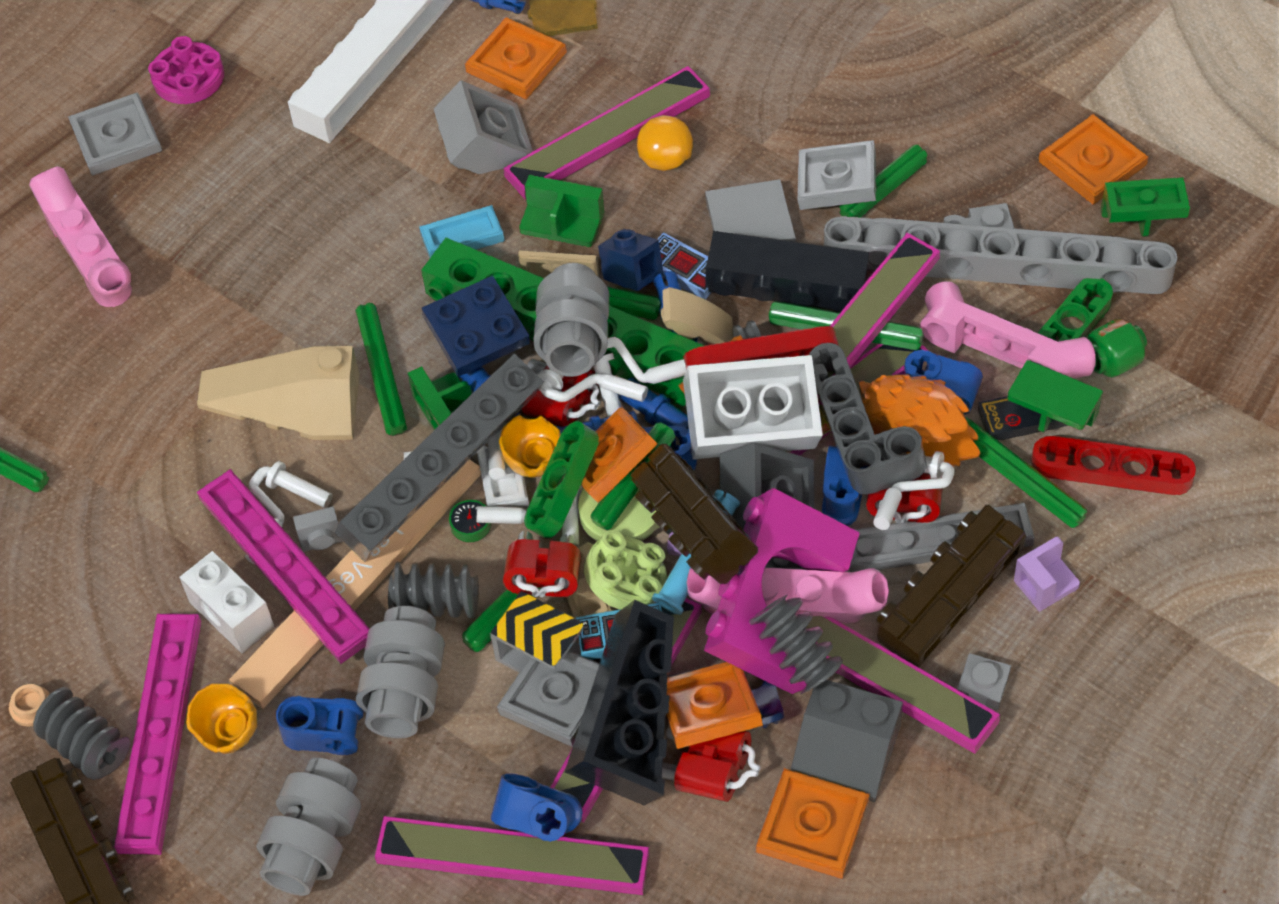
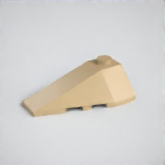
M314 346L201 371L197 400L198 408L239 420L250 418L265 422L266 427L279 430L280 427L299 432L301 437L311 440H353L360 374L353 346Z

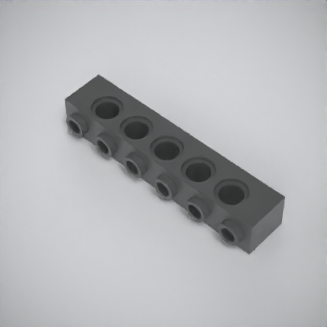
M514 353L339 522L335 533L365 562L536 396L544 381Z

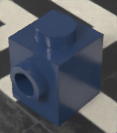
M623 229L615 232L611 238L598 245L603 280L621 285L623 288L639 291L651 283L658 274H664L658 239L636 233L634 230Z

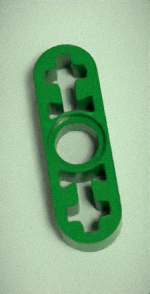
M1102 278L1083 279L1038 331V334L1055 341L1056 336L1059 338V341L1087 337L1110 309L1113 295L1110 283ZM1095 294L1101 296L1093 298L1089 303L1088 309L1085 307L1087 296L1093 297ZM1066 317H1076L1082 321L1083 325L1077 329H1070L1065 327L1061 321Z
M575 421L569 424L561 433L525 514L524 523L526 528L544 539L556 535L563 526L598 447L599 436L597 432L582 422Z

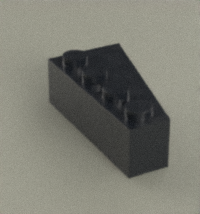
M634 600L615 614L565 773L644 806L664 795L665 779H662L663 759L666 758L667 750L664 728L665 714L669 713L670 696L666 695L667 674L671 672L674 617Z

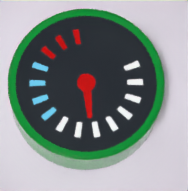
M465 500L452 508L449 514V524L452 534L458 540L476 542L483 539L489 533L492 523L476 522L477 506H486L485 504L477 500Z

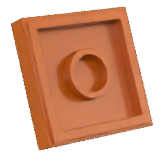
M505 17L465 63L466 72L527 100L567 53L566 44Z
M1092 114L1041 151L1038 162L1094 205L1103 198L1105 182L1128 180L1147 165L1148 156Z
M623 407L618 408L596 430L599 436L598 447L581 483L587 493L598 503L658 444Z
M723 662L667 678L666 695L670 696L669 713L665 714L677 749L763 726L759 708L742 669L728 662Z
M784 768L756 844V853L843 879L870 794Z

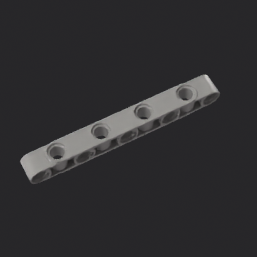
M846 216L830 219L824 228V246L869 252L867 270L872 272L876 271L905 234L909 233L940 250V259L925 276L935 278L1075 289L1085 278H1102L1110 283L1113 292L1161 294L1171 287L1178 258L1174 248L1167 243L1130 240L1112 236Z

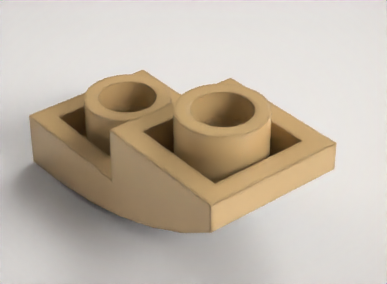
M670 287L662 290L663 308L661 309V317L668 329L690 340L699 336L704 343L709 345L729 342L733 339L732 317L724 310L699 296Z

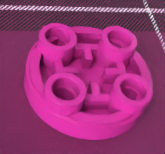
M187 36L175 38L171 42V46L163 50L148 67L156 93L164 100L176 104L196 103L210 97L221 86L225 74L219 52L204 43L192 42V39Z

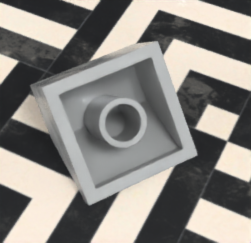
M460 80L434 108L439 125L438 128L447 151V157L450 164L457 168L483 174L503 169L533 152L518 105L513 101Z

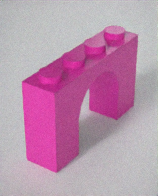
M772 488L758 497H753L745 508L743 519L746 521L744 531L758 546V553L745 566L740 565V571L727 584H720L718 595L721 596L717 611L713 613L707 623L706 635H708L704 651L794 694L803 690L807 684L804 681L795 684L789 682L796 668L793 666L781 670L779 665L786 656L785 652L771 655L769 650L776 642V639L774 637L764 640L759 638L766 624L763 622L750 625L749 623L753 616L767 607L762 593V576L765 566L771 558H782L807 570L845 572L849 570L860 532Z

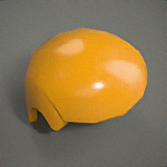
M661 115L651 118L640 129L637 136L638 155L650 168L667 171L678 168L685 160L691 158L693 148L692 134L687 125L679 118Z
M521 415L512 418L502 428L499 438V445L505 463L514 473L521 476L541 477L561 432L559 428L546 421L542 416L536 419H525Z
M211 683L197 691L189 703L186 724L188 730L208 750L222 754L234 753L247 745L257 729V709L251 699L237 687L231 684Z

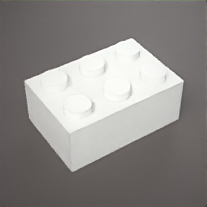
M812 355L692 365L687 367L683 384L693 459L720 457L721 453L753 443L781 451L815 449L822 438Z

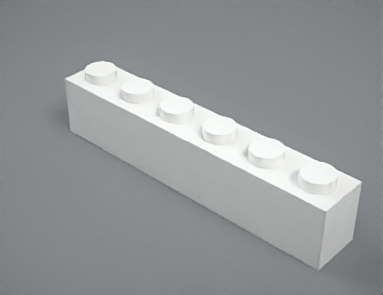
M376 0L375 5L363 18L356 22L354 28L344 40L336 44L333 52L327 59L314 69L311 77L303 86L292 94L288 105L293 126L330 143L449 7L453 0Z

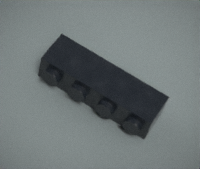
M713 231L706 265L705 287L709 289V292L722 296L734 295L755 298L759 301H779L842 312L865 284L869 252Z

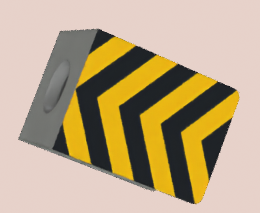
M521 591L490 633L495 659L519 673L530 657L555 669L568 651L581 656L580 644L575 641L584 628L582 622Z

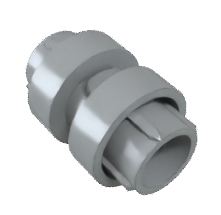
M579 263L563 264L546 276L537 289L534 347L537 354L546 362L548 367L555 373L563 376H578L586 373L592 368L593 364H596L604 356L608 346L609 291L606 284L586 265Z
M411 606L390 608L385 612L384 621L373 625L368 631L364 651V661L368 667L363 669L360 674L356 703L366 712L365 725L367 728L378 735L389 738L411 737L416 734L418 723L428 719L434 713L438 683L434 676L441 670L445 642L443 637L435 631V618L425 610Z
M312 758L308 761L304 772H294L286 777L276 800V806L284 816H273L267 820L256 845L258 852L265 858L260 870V876L268 884L286 893L306 896L310 894L315 880H327L333 876L343 852L342 845L334 836L349 835L361 809V802L353 794L358 779L350 769L332 760Z

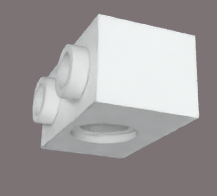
M213 551L179 577L189 603L242 654L275 628L266 602Z

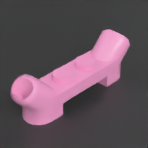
M56 166L31 178L29 186L45 216L49 228L54 236L59 238L73 260L95 301L105 307H115L127 301L132 291L130 284L131 273L128 267L119 259L77 194L65 169Z
M953 282L937 283L926 293L925 303L928 313L922 319L920 327L923 329L925 338L940 348L955 354L959 347L965 344L1021 369L1025 362L1030 360L1073 379L1090 376L1095 368L1094 347L1086 337L1059 342L1047 338L1028 328H1023L992 313H987L966 304L959 287Z
M690 568L686 583L687 593L691 599L701 602L704 609L713 615L717 611L721 596L718 595L720 583L710 575L703 580ZM765 568L762 576V593L767 606L785 595H788L786 600L800 597L803 603L796 614L811 612L813 616L831 617L840 623L846 624L858 622L867 613L883 610L889 595L886 577L875 568L856 572Z

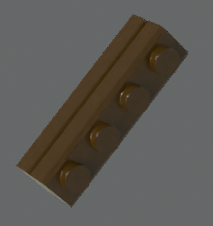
M661 444L649 456L650 461L643 462L631 474V480L639 489L634 496L649 512L653 513L656 510L651 518L668 535L671 532L674 533L669 538V541L685 557L689 554L691 555L686 562L703 580L710 575L718 583L727 584L740 571L739 566H745L758 553V546L687 461L668 444Z
M985 505L978 514L970 511L957 527L958 537L951 544L947 541L942 542L931 556L930 561L933 565L927 572L923 574L917 571L903 589L906 593L904 598L897 605L893 601L889 602L877 617L876 622L880 624L877 632L878 641L891 652L896 653L899 657L918 668L1024 547L1027 536L1025 531L1010 520H1006L1001 513L990 505Z
M53 758L37 766L34 771L29 770L12 778L10 784L65 904H129V901L137 898L125 873L117 877L111 866L119 862V859L108 837L100 841L95 832V829L101 827L102 824L91 802L82 805L78 794L86 790L74 767L66 771L60 758Z

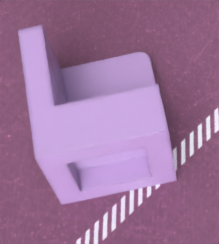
M1058 536L1017 559L1014 582L1039 612L1079 588L1080 581L1061 560L1064 543Z

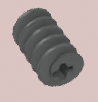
M401 562L395 563L389 579L388 609L396 606H411L428 612L430 607L433 616L441 617L447 607L450 616L458 618L464 607L468 618L474 619L476 616L479 581L477 575L476 577H471L468 564H463L459 576H454L451 564H446L442 576L437 575L434 563H429L425 575L420 574L416 562L412 563L409 574H404Z
M785 595L758 612L749 620L750 625L763 622L766 624L759 638L761 640L771 637L776 639L769 653L773 655L785 652L786 656L779 667L781 670L793 666L796 668L789 682L795 684L804 681L807 684L800 693L801 695L831 677L842 665L843 659L840 656L826 658L833 648L832 643L825 641L816 644L823 630L819 626L806 629L813 615L811 612L796 614L803 603L802 599L795 597L786 600L788 595Z
M62 687L56 689L42 702L37 710L33 721L34 732L39 738L46 740L51 748L58 750L63 758L69 759L75 768L81 769L87 778L95 780L111 774L125 759L130 746L129 738H119V729L114 726L108 727L107 719L101 716L96 717L95 709L89 706L84 707V701L80 697H73V693L69 688Z

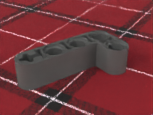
M824 343L814 347L809 355H812L817 394L852 488L858 493L872 494L891 488L897 482L912 481L920 477L926 469L927 462L922 439L918 431L911 427L903 426L875 435L841 347L833 343ZM833 371L835 375L828 378L827 372ZM905 452H911L907 455H900ZM870 465V467H868V468L859 469V468H861V467H863V466Z

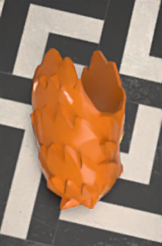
M908 374L882 375L871 383L859 382L861 400L875 435L897 427H911L918 431L921 436L925 456L933 457L936 451L943 452L944 462L952 466H960V461L977 458L980 455V450L973 442L978 440L979 437L975 430L968 425L963 414L969 412V408L955 392L945 386V381L928 380L925 376L910 377Z

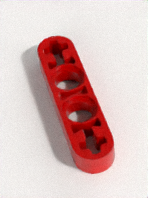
M821 326L697 347L685 353L683 359L687 370V367L692 365L808 356L814 347L820 344L833 343L839 346L835 329L832 326Z
M1058 436L1040 438L1034 444L1031 457L1032 467L1047 478L1168 495L1187 493L1192 487L1196 474L1194 462L1184 454ZM1047 452L1055 453V461L1046 460ZM1069 454L1074 455L1073 465H1068ZM1086 456H1095L1101 459L1104 465L1099 469H1088L1083 466L1081 459ZM1127 462H1138L1143 465L1145 472L1140 475H1131L1122 466ZM1154 466H1158L1157 477L1152 476ZM1172 469L1179 470L1180 479L1172 478Z

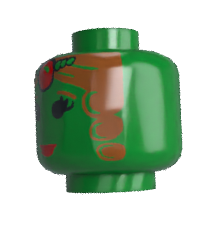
M1114 319L1093 330L1087 337L1094 347L1096 365L1093 371L1097 374L1115 378L1139 366L1144 361L1145 346L1147 345L1145 333L1139 326L1132 325V323L1125 319Z

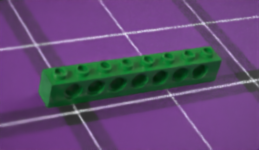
M445 237L421 270L426 294L437 301L493 275L529 334V339L534 342L535 320L537 317V289L544 278ZM609 306L607 320L608 338H619L643 373L649 368L683 360V355L688 351L705 346ZM608 348L605 354L613 353L614 359L609 360L612 375H617L626 380L635 378L616 348ZM684 376L656 384L638 381L640 384L648 387L649 390L666 395L673 403L681 406L686 405L685 394L678 386L683 382Z

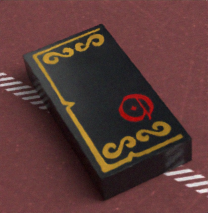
M1007 396L979 402L978 412L985 431L998 441L1041 432L1038 430L1041 414L1009 401ZM1052 419L1047 430L1068 425Z

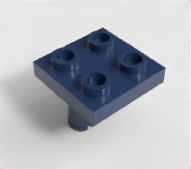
M493 275L421 308L423 318L458 377L530 344L529 334Z

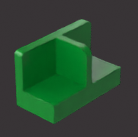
M529 175L525 184L527 207L519 225L520 233L592 247L605 213L603 189Z
M1183 177L1105 182L1101 215L1103 218H1109V223L1138 221L1141 236L1145 237L1149 235L1152 220L1188 218L1190 205Z
M1027 360L1009 389L1007 399L1040 413L1038 430L1045 433L1052 419L1078 430H1083L1086 425L1092 427L1099 413L1103 391Z
M422 366L407 373L412 396L433 430L472 394L468 382H461L454 372L432 382Z

